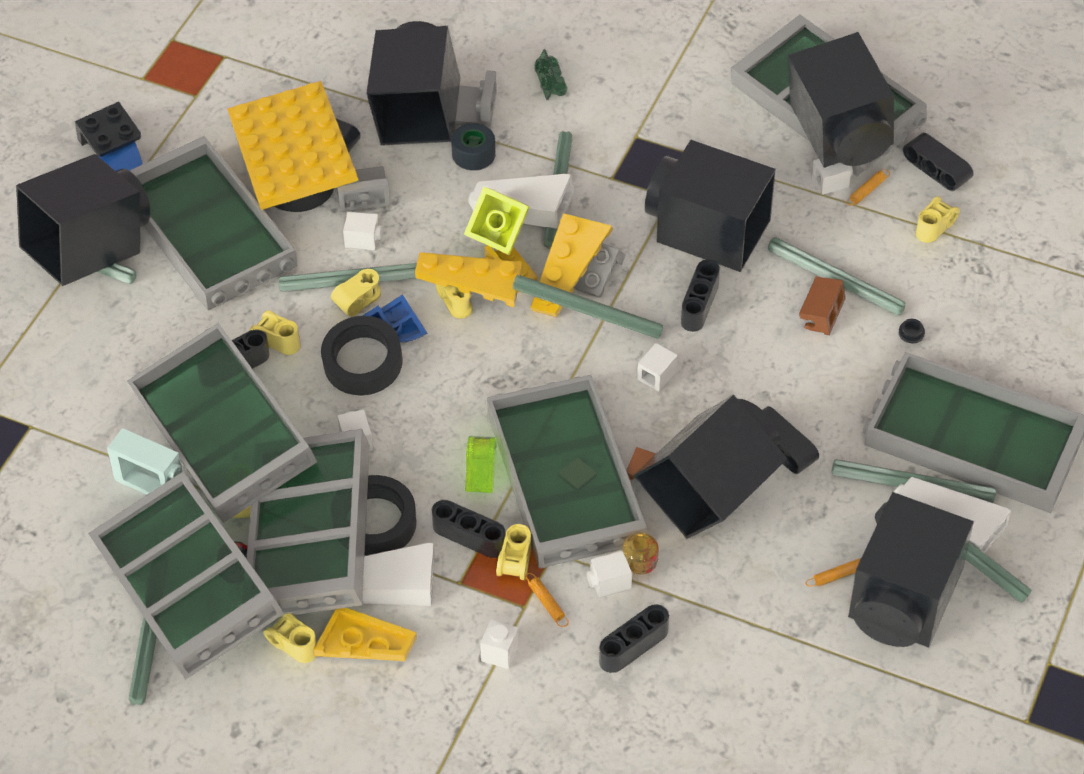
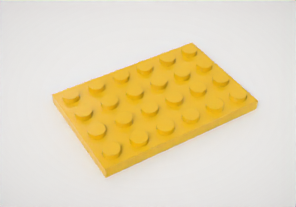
M322 81L309 83L305 86L227 108L261 210L358 181L357 173Z

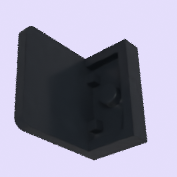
M119 101L75 121L78 141L82 146L89 143L99 157H103L141 139L140 130Z

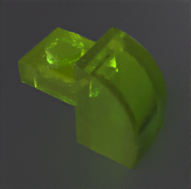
M471 435L468 437L465 492L493 493L497 437Z

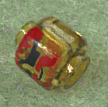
M635 533L625 539L622 551L631 572L637 575L652 572L656 568L659 559V546L655 538L646 533Z

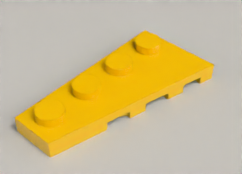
M563 213L539 282L573 293L574 286L580 277H583L587 271V266L602 248L601 245L605 238L609 237L613 231L612 226ZM534 297L530 308L534 312L557 317L563 306Z
M420 252L415 269V277L444 287L452 285L458 287L460 292L467 294L471 291L482 294L484 299L490 301L495 299L505 301L507 306L514 308L518 291L513 289V282L515 277L522 273V262Z

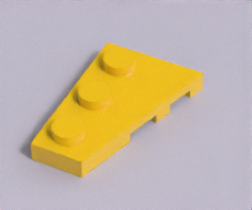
M349 608L335 609L313 651L314 656L405 661L417 639V634L412 630Z

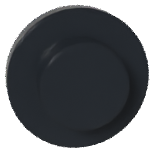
M907 319L900 325L898 334L907 343H918L923 340L925 329L919 320Z

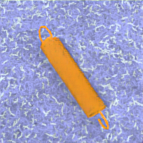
M880 170L850 195V200L853 204H847L846 201V205L858 204L886 179L885 173Z
M855 559L815 574L809 580L814 579L815 585L822 586L823 584L851 575L856 572L860 559Z
M532 574L535 578L531 581L528 580V585L556 623L561 621L565 617V613L541 580ZM565 618L567 620V624L565 626H561L558 623L557 625L560 627H566L569 624V621L567 618Z

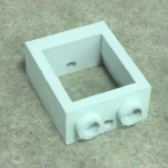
M124 428L121 429L107 447L115 481L144 494L151 493L182 473L178 452Z

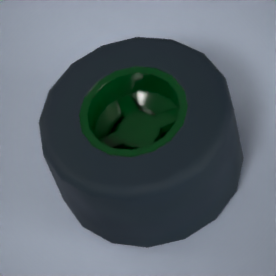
M471 123L460 126L454 131L451 137L452 159L455 164L462 169L471 171L484 169L493 163L496 157L495 135L491 129L485 125Z

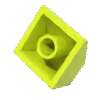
M483 187L464 235L510 255L530 207L497 190Z

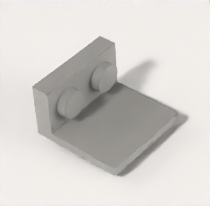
M486 70L485 80L480 81V87H459L455 124L478 123L491 127L497 94L496 71Z
M383 166L356 169L358 181L336 187L340 212L390 206L389 184Z
M602 243V248L598 254L593 257L587 266V271L583 277H580L574 286L578 290L597 297L602 296L614 264L622 265L626 256L619 249Z

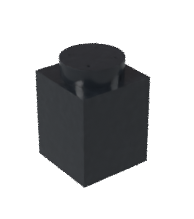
M411 21L398 26L396 29L375 30L366 94L380 145L451 142V137L455 131L460 74L449 27L435 26L423 21Z
M859 32L788 55L790 105L823 168L840 162L847 166L867 164L880 157L887 151L890 145L894 144V94Z
M690 140L678 160L665 156L659 162L648 186L645 198V212L658 218L657 242L705 260L716 261L719 265L741 272L771 221L776 169Z
M93 154L16 185L19 247L62 286L140 254V227L147 225L149 222L150 205L141 182L131 171L124 168L115 171L96 154Z
M733 394L697 415L633 476L684 537L688 539L723 522L787 460V457L779 449L780 436L770 417L757 405L744 399H737Z
M892 492L856 568L848 617L854 619L856 625L866 635L880 643L894 647H907L917 643L929 648L963 571L974 521Z

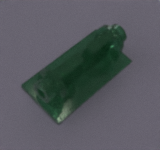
M543 49L540 57L535 61L534 69L538 75L545 98L549 100L552 94L564 96L568 87L561 76L562 72L558 60L553 56H548L546 49Z

